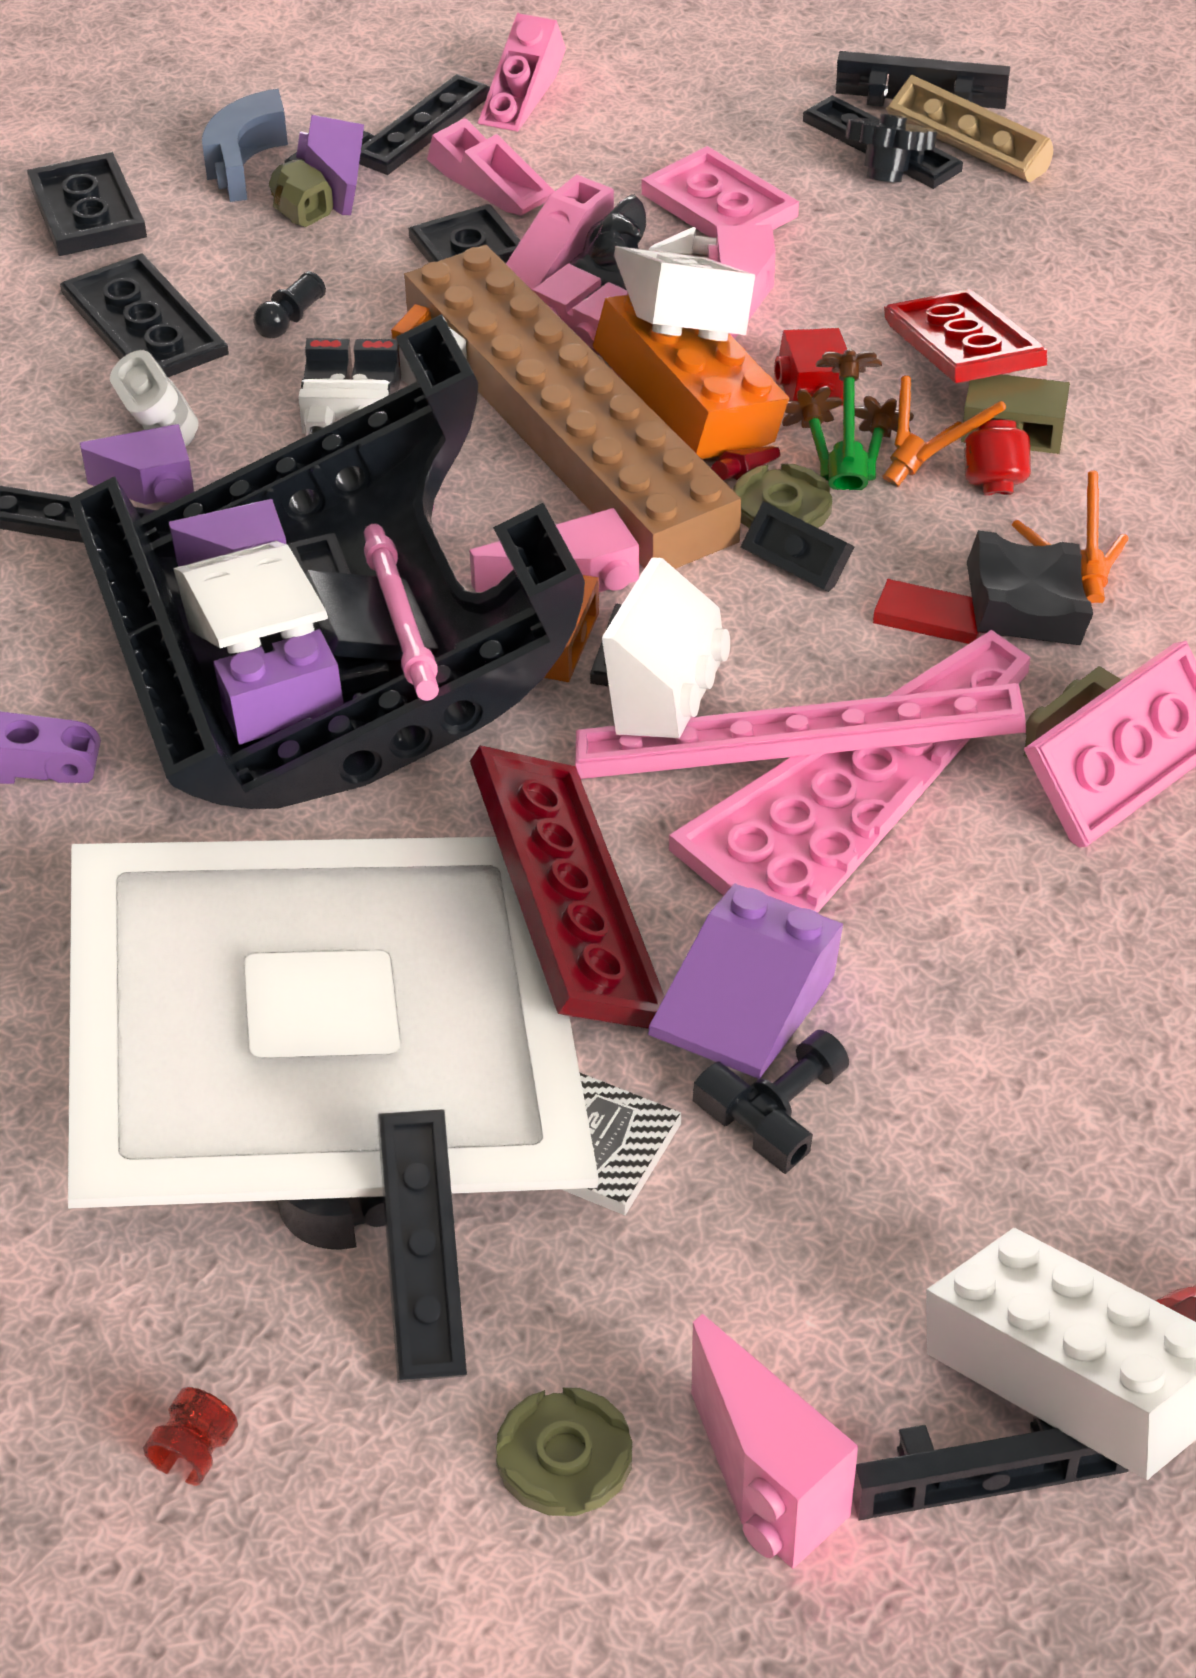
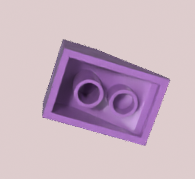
M734 883L708 914L649 1025L648 1035L712 1061H720L725 1066L760 1079L823 995L834 977L843 923L824 917L814 910L800 908L773 898L758 889L747 888Z

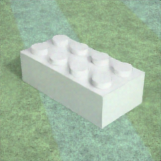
M1016 1228L1005 1233L926 1289L928 1355L1051 1426L1058 1428L1065 1434L1145 1480H1148L1196 1440L1195 1321Z

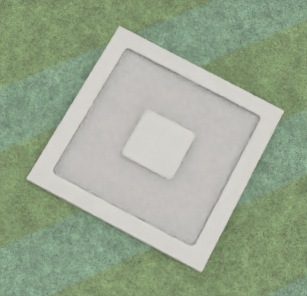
M496 837L72 844L68 1208L383 1196L377 1123L378 1114L445 1109L452 1193L598 1188L599 1178L570 1017L557 1013Z

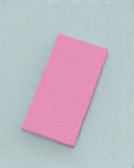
M1187 641L1173 643L1024 748L1070 842L1077 847H1087L1196 766V660Z

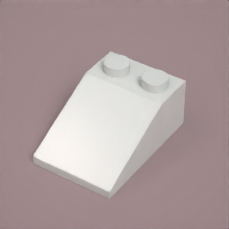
M615 246L614 257L636 316L652 323L653 332L681 336L682 327L699 329L698 337L717 341H727L729 333L746 335L755 274L705 257Z

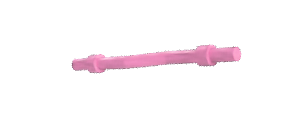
M370 524L364 530L366 541L364 555L369 567L376 571L403 652L401 667L404 676L409 683L414 685L416 694L420 699L425 701L432 700L439 692L435 678L438 672L437 664L432 652L424 647L396 566L398 560L396 547L393 541L385 535L380 525Z

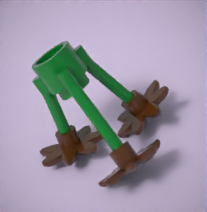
M849 348L844 351L843 355L832 351L825 352L822 355V359L816 362V367H832L833 373H839V380L843 381V401L839 397H829L831 391L827 386L818 389L813 396L807 390L800 389L797 391L798 401H788L785 413L788 414L783 418V426H790L801 421L802 428H810L820 461V476L828 481L829 486L833 490H863L867 487L868 481L875 480L876 461L883 437L890 438L892 430L895 432L898 430L899 410H896V399L889 398L881 406L877 399L865 396L863 400L864 406H855V381L859 380V372H866L865 367L882 366V362L877 359V355L872 351L856 354L854 350ZM843 403V441L837 442L833 446V451L829 453L821 424L833 421L834 416L829 410ZM910 412L909 421H912L914 418V414ZM855 416L864 419L859 424V430L872 433L868 452L863 450V445L860 442L854 441Z

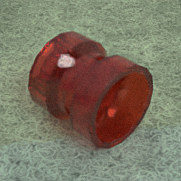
M186 1387L180 1390L169 1407L170 1419L167 1424L157 1426L143 1446V1451L148 1461L157 1470L165 1474L169 1473L178 1458L186 1459L194 1468L185 1482L197 1486L201 1484L214 1464L211 1454L215 1448L223 1447L227 1444L238 1427V1421L233 1411L211 1393L199 1388Z

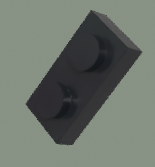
M763 501L740 548L829 592L835 587L855 546Z

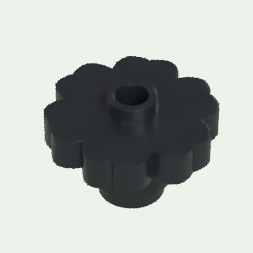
M881 114L880 120L848 118L845 137L867 144L864 166L868 167L867 178L886 182H902L903 172H908L911 150H935L937 131L923 128L919 125L907 124V117Z

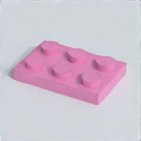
M708 146L642 179L643 196L692 227H696L697 230L708 237L716 238L717 226L772 224V229L774 230L798 217L799 201Z

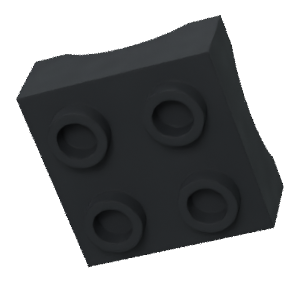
M978 530L967 559L977 632L987 633L992 630L1000 636L1081 645L1092 619L1093 609L1091 601L1087 599L1083 589L1080 545L1059 542L1046 546H1025L1003 539L997 533Z

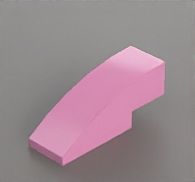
M466 118L432 135L427 160L443 175L505 212L522 216L545 203L548 197L555 192L498 134L486 139Z

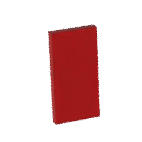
M971 289L884 306L885 319L890 327L954 383L1047 365V348Z

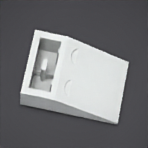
M278 541L173 568L190 631L219 648L227 647L228 653H239L257 648L261 645L259 637L277 632L281 633L283 639L311 633L314 631V622L328 619L326 609L287 544Z

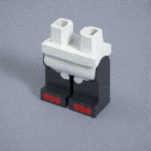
M306 338V364L298 396L302 434L307 436L399 390L401 369L399 344L396 339H356L354 345L355 362L352 370L350 339Z

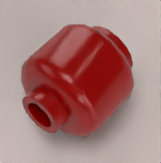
M990 420L977 427L976 431L969 433L964 440L966 480L974 486L983 487V495L995 493L1003 495L1013 494L1014 485L1025 482L1031 474L1029 435L1024 430L1018 429L1017 423L1012 420Z

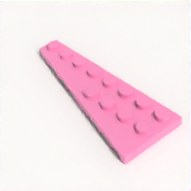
M990 630L886 697L1011 683L1017 684L1028 674L1031 657ZM971 738L790 757L669 834V851L723 896L736 883L747 888L758 889L768 896L800 908L814 910L818 913Z

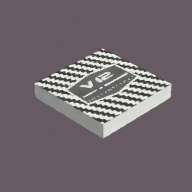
M580 1073L599 1178L598 1188L561 1190L626 1215L681 1125V1112Z

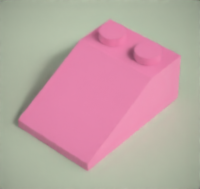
M702 1314L693 1321L692 1397L740 1521L743 1524L745 1537L762 1556L772 1558L777 1555L793 1569L851 1516L858 1445Z

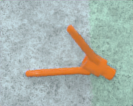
M908 375L902 376L899 395L898 430L894 443L897 449L890 456L892 464L882 475L883 479L899 487L908 474L915 475L924 461L936 452L1006 409L1005 403L999 401L964 423L957 421L928 442H925L919 436L909 432L911 377Z
M1095 470L1088 472L1086 548L1081 550V575L1087 599L1091 603H1103L1105 601L1104 587L1108 583L1109 571L1124 549L1128 536L1120 534L1105 556L1098 549L1099 488L1098 472ZM1013 521L1012 526L1034 546L1051 545L1021 521Z

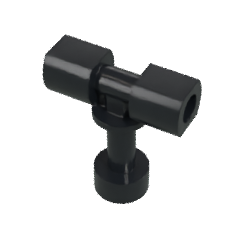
M815 1030L796 1047L798 1062L773 1083L766 1079H758L750 1086L720 1061L712 1064L694 1082L692 1101L723 1126H727L736 1120L754 1135L752 1149L786 1174L810 1153L813 1137L811 1132L791 1118L792 1110L789 1102L816 1078L825 1084H830L849 1066V1057L843 1045L836 1037L824 1030Z

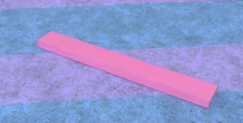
M1019 683L691 717L680 738L616 735L615 726L576 730L575 765L580 779L1026 733L1025 713Z

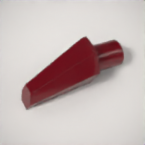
M774 446L727 450L712 465L711 469L723 481L729 478L738 480L752 469L766 465L781 457L779 447Z

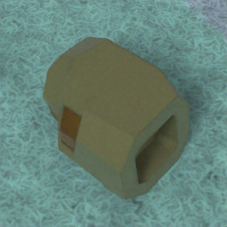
M292 160L279 165L273 171L269 181L271 195L274 197L273 207L288 217L292 223L307 227L330 215L333 209L332 188L319 170L302 160Z

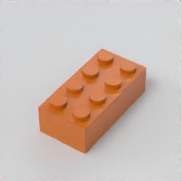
M629 294L605 298L592 347L616 374L701 459L721 456L727 450L763 447L776 441L789 397L730 334H728L727 341H717L698 337L699 329L682 327L681 336L656 333L652 331V323L636 316Z

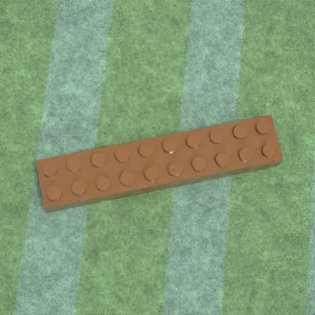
M487 245L467 249L461 254L438 262H430L421 268L404 273L407 312L417 304L430 308L431 319L441 314L443 315L448 326L466 340L467 361L478 381V392L593 514L611 508L615 509L639 544V564L644 569L651 558H662L676 569L740 542L741 498Z

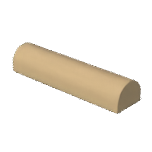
M910 75L886 108L890 115L907 117V124L934 129L937 131L936 139L1029 183L1045 173L1052 160L1053 145L1050 138L914 75Z

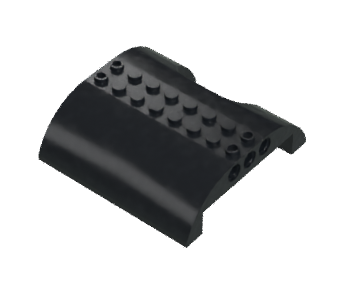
M442 314L395 337L416 382L142 518L115 476L68 499L163 770L173 787L191 796L218 805L246 809H279L366 786L477 731L497 719L519 703L543 680L564 651L579 617L583 603L585 580L544 502L493 527L513 570L498 585L482 593L466 591L457 581L434 534L431 520L434 500L471 429L478 395V381ZM272 499L286 538V544L335 533L350 573L377 576L376 571L369 567L364 555L366 543L364 530L370 524L380 525L385 535L393 541L398 553L396 566L400 578L407 580L438 646V651L434 657L438 670L435 677L439 687L438 695L428 701L420 699L416 694L414 685L405 678L401 661L385 660L389 668V682L343 694V705L314 719L310 717L303 719L275 734L239 745L222 709L213 662L238 653H228L227 647L219 648L190 631L173 569L177 568L178 564L169 522ZM280 632L259 637L261 642L259 647H262L264 653H269L273 651L272 643L285 639L281 637Z

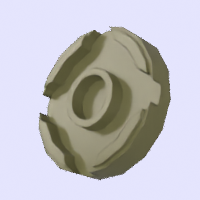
M781 464V469L768 470V465L756 467L742 475L733 487V491L741 498V523L750 528L763 501L817 528L824 525L832 512V496L826 479L812 469L796 464Z
M563 1387V1393H552L545 1396L544 1390L529 1395L508 1412L497 1433L496 1466L505 1488L523 1506L548 1516H577L602 1507L621 1491L632 1469V1439L623 1414L605 1397L582 1388Z

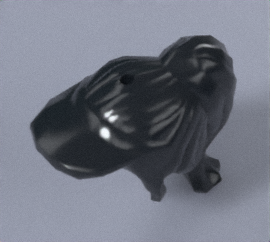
M631 194L621 200L604 219L591 227L586 237L583 252L570 261L571 265L601 278V287L610 282L627 290L615 260L614 252L615 246L639 249L638 243L646 229V212L643 203L635 194Z

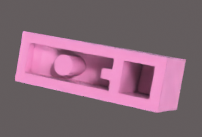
M614 508L556 524L582 575L599 577V592L621 590L629 583L636 582L639 579V544ZM500 541L469 550L471 584L475 592H484L498 585L513 570Z

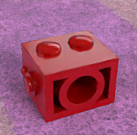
M840 329L783 330L779 356L776 357L774 363V376L776 384L783 386L789 401H798L797 391L800 389L807 390L813 396L818 389L825 386L829 387L831 391L829 397H839L843 401V381L839 380V373H833L832 367H816V362L822 359V355L825 352L832 351L843 355L844 351L847 350Z

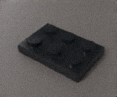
M113 152L27 170L30 188L58 256L147 237L145 221Z

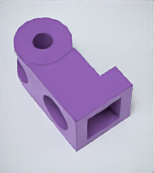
M0 711V784H14L16 777L39 780L52 779L57 783H89L93 779L101 743L98 732L88 724L79 721Z

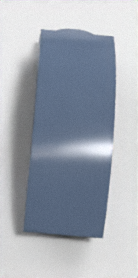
M279 88L254 93L228 104L210 119L204 129L202 146L207 180L217 179L218 189H227L230 202L248 200L243 166L250 157L269 148L288 145L285 112Z

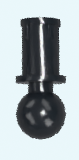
M307 271L286 290H277L272 294L271 301L260 304L255 310L253 316L255 329L262 336L268 338H277L285 334L289 328L290 320L296 323L299 322L303 317V311L325 295L326 287L323 280L316 273Z

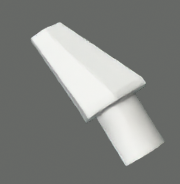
M692 227L651 246L649 250L693 256V254L708 256V245H716V238L696 236V227Z

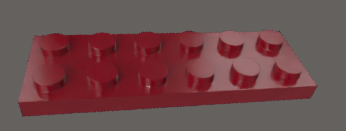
M479 745L469 762L557 1013L649 1029V1025L665 996L576 766Z

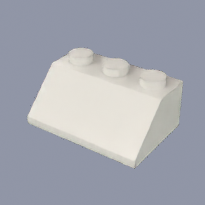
M651 558L602 636L616 735L680 738L690 718L697 715L700 700L706 689L712 688L715 673L720 663L726 661L729 656L730 635L727 629H722L720 608L662 558Z

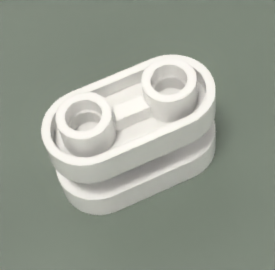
M139 350L129 353L119 360L111 371L110 382L135 420L145 430L179 424L185 447L188 446L194 439L198 429V419L181 392L166 376L152 355L147 351Z

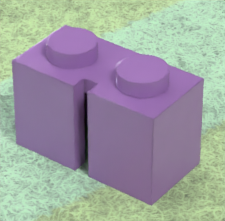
M320 629L302 636L272 643L273 651L269 653H264L262 647L213 661L222 709L239 745L275 734L309 717L314 719L343 705L338 664Z

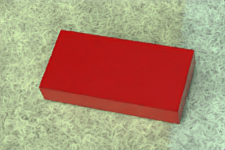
M887 579L873 615L874 624L970 644L978 639L981 633L977 632L972 597Z

